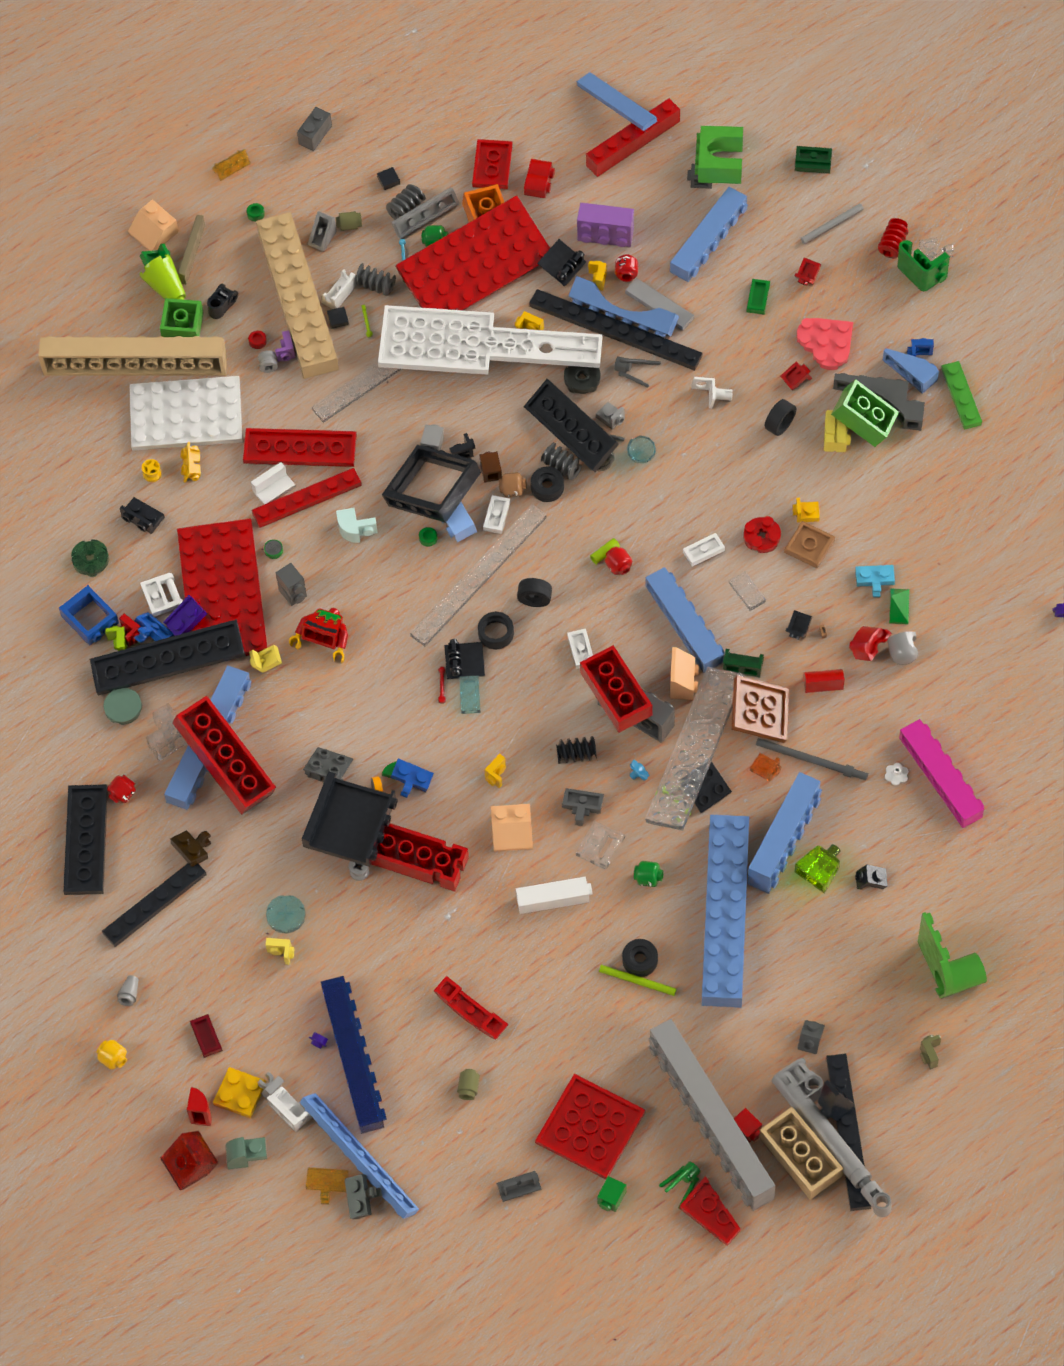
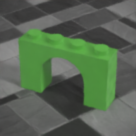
M701 126L700 133H697L695 175H698V183L741 184L742 159L720 158L712 154L721 151L742 152L743 127Z

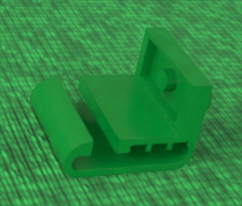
M905 240L900 242L897 267L920 291L925 292L946 280L950 256L946 252L930 261L919 249L914 251L913 257L911 256L913 246L911 241Z

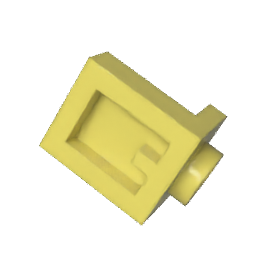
M266 938L267 952L272 955L284 954L285 964L289 965L290 959L294 958L295 948L291 946V941L289 939Z

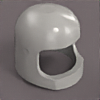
M915 632L898 633L888 638L891 658L896 664L907 665L918 657V649L913 644L917 639Z

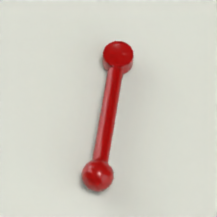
M441 666L438 669L440 673V696L438 701L440 704H444L446 702V697L444 696V673L446 669Z

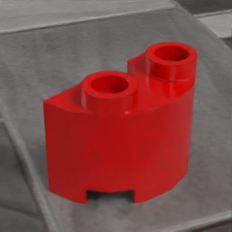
M862 626L850 642L849 648L853 652L855 659L872 661L878 653V644L885 643L892 633L887 629Z

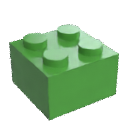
M165 298L160 325L161 336H200L204 313L202 302Z

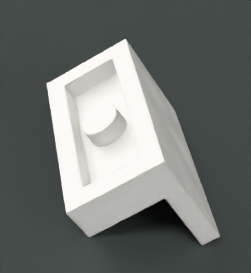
M282 462L251 481L252 491L263 504L276 500L295 487L294 482L288 477L286 467Z

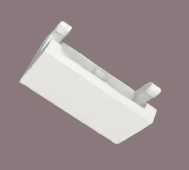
M343 269L341 277L330 291L322 295L321 303L331 309L339 308L357 286L356 275L351 272L347 276L345 269Z
M283 1087L278 1088L272 1095L267 1097L268 1105L295 1132L312 1118Z

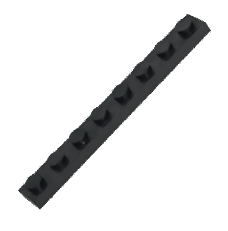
M846 1053L827 1055L826 1062L829 1081L841 1089L854 1103ZM854 1104L843 1117L836 1121L838 1134L864 1165ZM845 1175L850 1211L871 1209V1205L861 1194V1188H855L851 1180Z

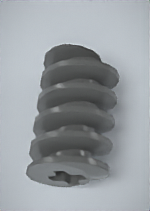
M408 184L406 189H403L401 193L396 195V198L387 203V212L396 220L411 211L410 209L416 208V205H420V200L424 201L426 197L417 186Z
M361 263L356 274L357 286L363 285L365 289L370 288L371 291L376 290L379 294L383 292V295H389L395 286L396 275L390 279L389 272L386 276H384L383 270L377 274V268H374L371 272V266L368 265L364 269V263Z
M553 442L542 454L541 462L543 461L544 464L558 469L569 480L575 479L582 468V464L579 465L580 459L577 457L573 461V454L567 457L568 451L564 450L561 453L562 447L559 446L555 449L556 443Z

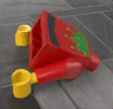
M320 608L314 613L302 617L295 630L296 635L289 638L290 646L292 647L293 643L298 641L295 647L297 650L300 649L302 646L301 638L334 650L337 647V651L333 653V660L335 662L336 656L340 655L342 656L341 663H343L345 660L343 649L346 648L348 631L339 610L331 608L327 611Z

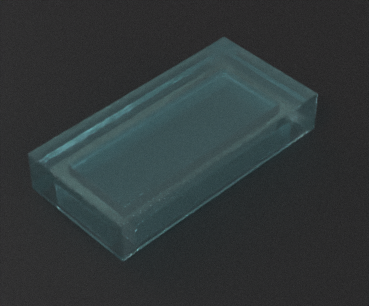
M479 676L459 677L461 714L481 713Z

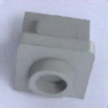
M607 402L596 413V418L613 430L625 420V409L623 407L617 409Z

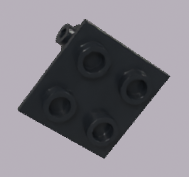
M558 239L537 264L565 287L586 261L582 251L574 252L563 241Z
M451 639L448 645H444L447 679L485 676L482 642L459 644L457 639Z
M711 760L679 781L682 785L680 787L682 792H687L700 813H703L732 792Z

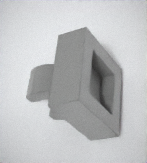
M269 1072L265 1075L269 1083H264L261 1079L258 1081V1085L264 1088L261 1094L266 1099L284 1082L280 1076L274 1080L273 1075Z

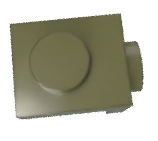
M929 1035L921 1041V1059L924 1064H928L930 1069L938 1066L939 1059L934 1047L940 1045V1035Z

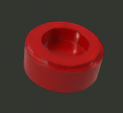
M257 330L250 333L248 341L253 349L265 347L267 338L264 332Z

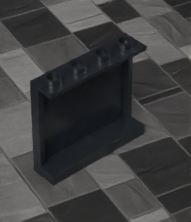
M328 771L302 836L303 847L370 867L371 862L377 858L378 844H382L385 833L383 831L385 826L388 827L390 824V813L392 809L395 810L398 803L395 790H392L391 794L337 779L336 773Z

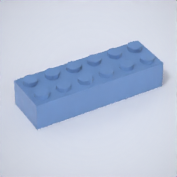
M801 772L798 773L748 868V885L768 894L772 888H776L779 882L778 875L780 872L785 871L788 864L786 861L788 856L792 857L794 854L796 841L801 840L805 831L803 829L805 824H809L813 814L811 812L813 808L817 809L820 804V795L822 793V789H820L821 781Z

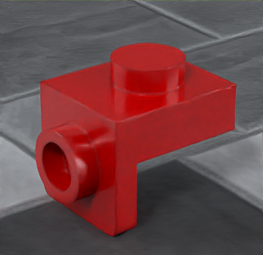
M804 257L798 273L794 275L798 279L797 282L806 286L808 283L813 285L821 264Z

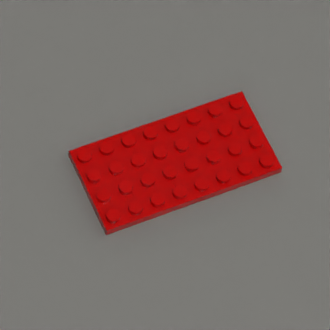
M516 195L401 261L395 267L421 308L463 311L539 267L537 263L550 247Z
M251 518L177 528L185 598L188 595L193 597L207 613L191 631L237 619L246 656L250 655L249 651L251 650L258 653L268 648Z

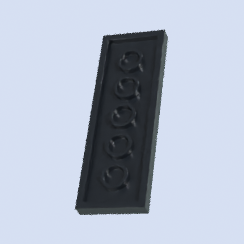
M549 379L543 382L523 406L594 472L600 468L619 445L615 439Z
M107 784L68 785L64 895L104 894Z

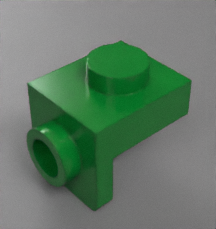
M160 244L158 250L142 251L140 258L145 267L150 261L159 256L162 259L167 258L165 255H170V252L165 244Z

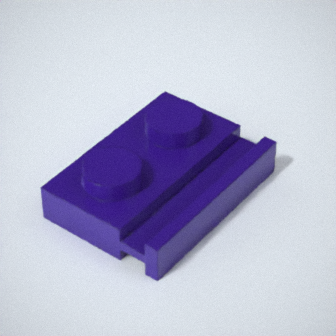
M188 595L163 623L176 636L190 632L207 613L193 597Z

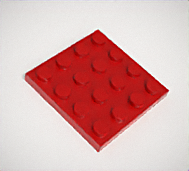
M574 1073L537 1136L535 1143L606 1180L646 1110Z

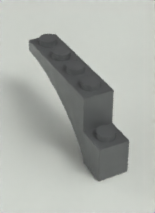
M835 373L833 389L843 391L844 388L856 379L899 411L897 419L902 423L903 429L922 431L925 402L906 400L909 381Z

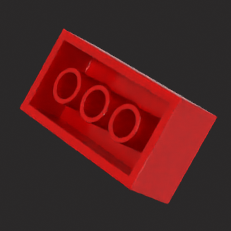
M614 645L580 662L582 677L618 733L653 716V705Z

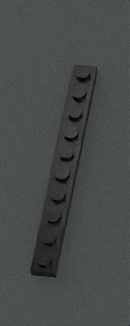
M539 289L535 291L529 302V307L694 371L703 355L702 352Z

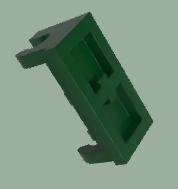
M730 649L725 650L723 672L761 677L764 654L754 657L730 653Z

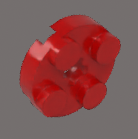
M757 517L745 524L743 539L749 549L757 550L758 553H768L778 546L781 539V529L773 521L772 517ZM760 532H765V533H766V534H765V538H762V536H757V535H758Z

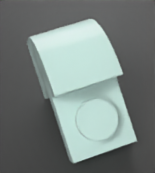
M355 508L336 511L339 532L347 541L360 543L359 536H371L378 533L375 518L357 520Z

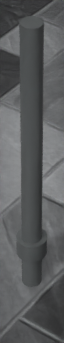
M760 738L756 741L757 746L841 772L844 776L850 778L853 776L865 781L868 778L869 773L854 769V766L851 765L844 766Z

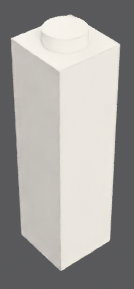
M586 876L516 888L519 914L588 903L589 895H592L591 883H587Z

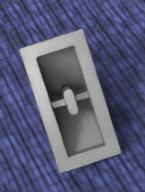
M317 211L307 245L325 251L337 232L335 218Z

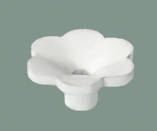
M895 763L886 767L885 779L891 782L892 785L898 786L900 783L907 782L909 771L906 767H902L900 763Z

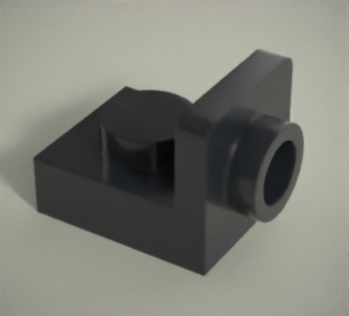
M467 433L463 434L464 443H459L449 448L450 454H458L464 458L474 457L473 449H476L473 438L469 439Z

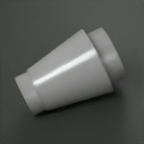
M129 975L118 992V1002L121 1005L132 1006L136 1002L139 981L137 977Z

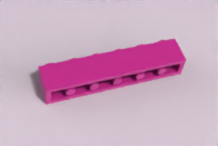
M919 719L900 729L899 739L961 827L965 828L983 818L984 805L982 801L976 799L972 787L964 782L960 770L954 768L950 756L942 751L940 742L932 737L928 725L923 724Z

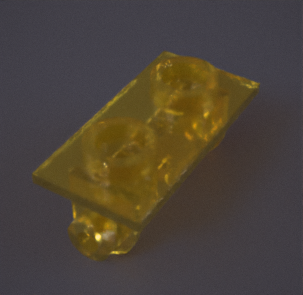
M243 149L236 151L235 154L229 156L226 160L215 163L212 169L214 173L218 174L221 181L251 163L246 150Z

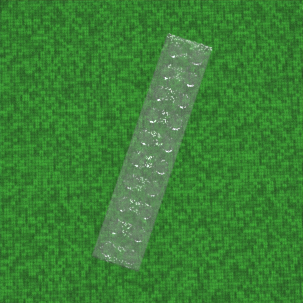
M707 667L646 815V823L684 830L732 711L734 678L737 675L744 677V674Z

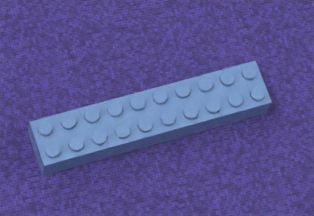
M710 815L702 1006L742 1008L749 816Z

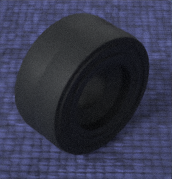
M546 466L537 469L533 473L530 481L531 492L536 499L542 502H552L562 495L564 491V478L558 469ZM545 481H550L553 485L549 488H546L542 485V483Z
M538 578L523 579L518 585L517 599L522 604L530 607L547 606L551 601L552 586L547 581Z
M645 939L630 941L622 952V963L625 970L639 977L651 974L658 964L656 947ZM637 954H643L646 959L643 962H637L634 957Z

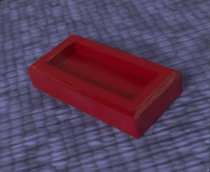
M209 1014L190 1021L204 1058L223 1051Z

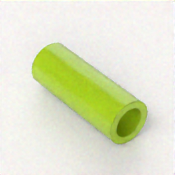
M612 538L591 554L590 558L593 563L597 565L605 559L606 553L611 548H619L620 544L618 541Z

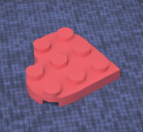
M805 318L797 329V342L804 347L805 351L813 353V359L820 364L821 368L837 370L839 366H842L844 363L846 364L848 361L853 322Z

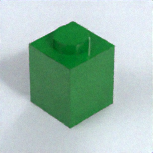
M608 1176L597 1196V1204L605 1211L612 1210L616 1212L627 1192V1184Z

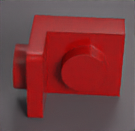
M797 361L780 375L791 390L796 389L804 380L808 379L810 381L812 379L809 375L810 369L805 364L800 365Z
M124 613L119 617L120 627L125 628L127 634L125 636L126 644L131 647L138 642L135 636L140 634L138 629L141 626Z

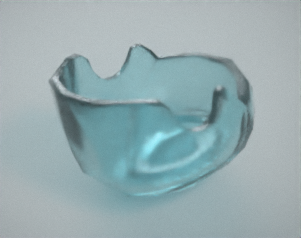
M639 435L629 441L627 446L628 456L638 464L647 463L655 456V443L649 437Z

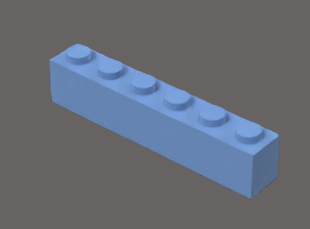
M731 187L726 189L671 260L670 273L687 282L698 274L700 266L707 262L710 253L717 249L720 240L725 239L730 227L735 226L740 214H744L747 210L746 195Z
M664 567L645 577V586L690 654L695 657V661L699 664L702 672L705 673L723 663L725 652L720 644L717 645L712 631L707 630L704 626L705 622L701 615L698 616L696 614L693 603L686 599L683 588L681 586L678 587L675 583L676 579L673 573L668 572Z

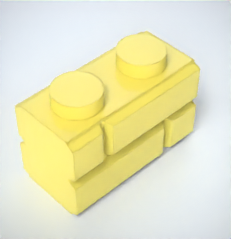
M827 410L825 413L824 451L846 452V447L850 445L851 434H847V429L850 428L831 415L833 410Z

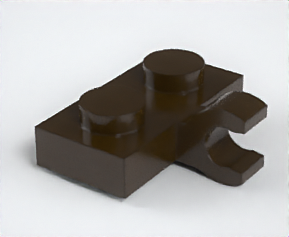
M187 830L170 838L172 846L191 867L208 859V853L203 849L211 844V841L208 839L211 835L207 831L201 832L196 839Z

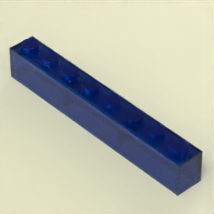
M344 976L321 981L324 999L360 1132L363 1134L385 1128L384 1120H387L384 1108L380 1109L378 1103L382 1102L379 1090H375L373 1085L377 1083L375 1073L369 1070V1066L372 1065L370 1055L364 1052V1047H367L364 1035L360 1036L359 1029H362L359 1017L355 1018L354 1012L357 1011L355 1000H350L349 994L352 993L350 982H345Z

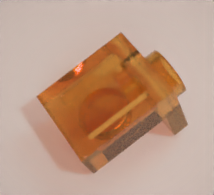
M759 753L751 765L750 771L771 781L773 776L777 777L781 771L780 758L776 757L773 760Z

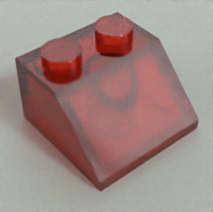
M199 1131L182 1133L160 1157L179 1190H184L206 1177L218 1164L217 1159Z

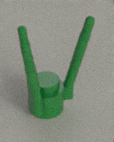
M689 1161L685 1166H682L678 1171L660 1183L659 1186L663 1187L675 1179L665 1189L667 1193L681 1180L686 1183L691 1181L681 1201L682 1203L700 1180L697 1176L701 1171L697 1165Z

